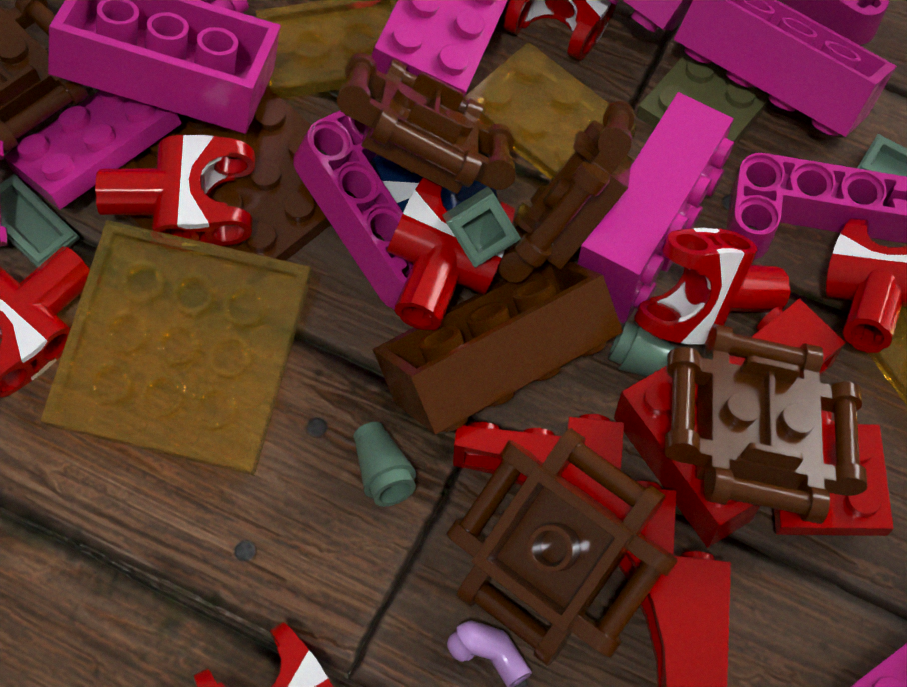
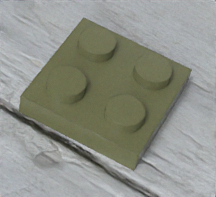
M685 53L639 104L636 117L655 128L677 92H680L734 118L727 139L733 141L735 146L769 106L771 101L768 97L770 94L754 85L752 87L739 85L727 77L726 73L728 70L712 61L711 63L699 62Z

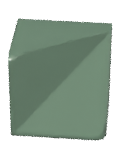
M488 186L443 214V218L474 268L521 239L496 196Z

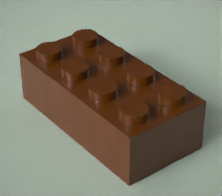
M546 260L540 268L535 267L525 280L518 283L503 280L488 288L485 295L478 293L448 309L438 329L420 330L412 328L372 350L395 404L436 435L440 432H450L460 428L467 422L469 416L487 406H497L509 401L515 395V391L533 381L546 380L555 376L561 370V366L579 356H587L599 352L606 346V341L623 333L602 274L571 261H568L560 270Z

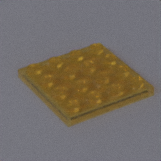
M106 220L40 421L46 426L255 476L313 274L311 267Z

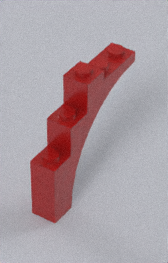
M585 414L579 418L569 417L566 431L570 428L586 439L585 446L621 470L624 423L610 421L608 417L599 414ZM473 422L468 426L463 425L456 429L453 466L493 474L503 460L499 454L509 440L521 445L539 461L544 463L562 436H555L553 432L543 428H528L523 432L501 430L497 425L488 422ZM571 463L561 475L572 485L579 487L615 513L622 521H624L632 509L630 505ZM520 473L514 483L523 485L528 477ZM636 481L646 489L652 485L666 495L659 510L646 524L640 534L673 555L676 491L664 490L659 484L654 482ZM628 551L618 567L627 580H629L642 560ZM684 552L681 556H674L678 562L668 576L661 574L640 605L646 619L656 660L657 687H727L731 562L715 560V557L707 552Z

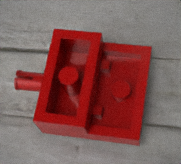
M821 410L824 464L836 466L835 427L832 413ZM858 424L860 465L867 472L868 487L866 491L853 496L829 493V512L822 524L803 521L798 513L774 509L776 535L888 536L894 527L880 425Z

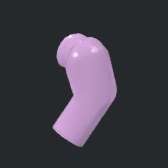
M471 620L458 625L457 632L448 637V650L456 660L461 662L468 661L474 655L490 659L506 687H514L532 674V671L509 635L501 629Z

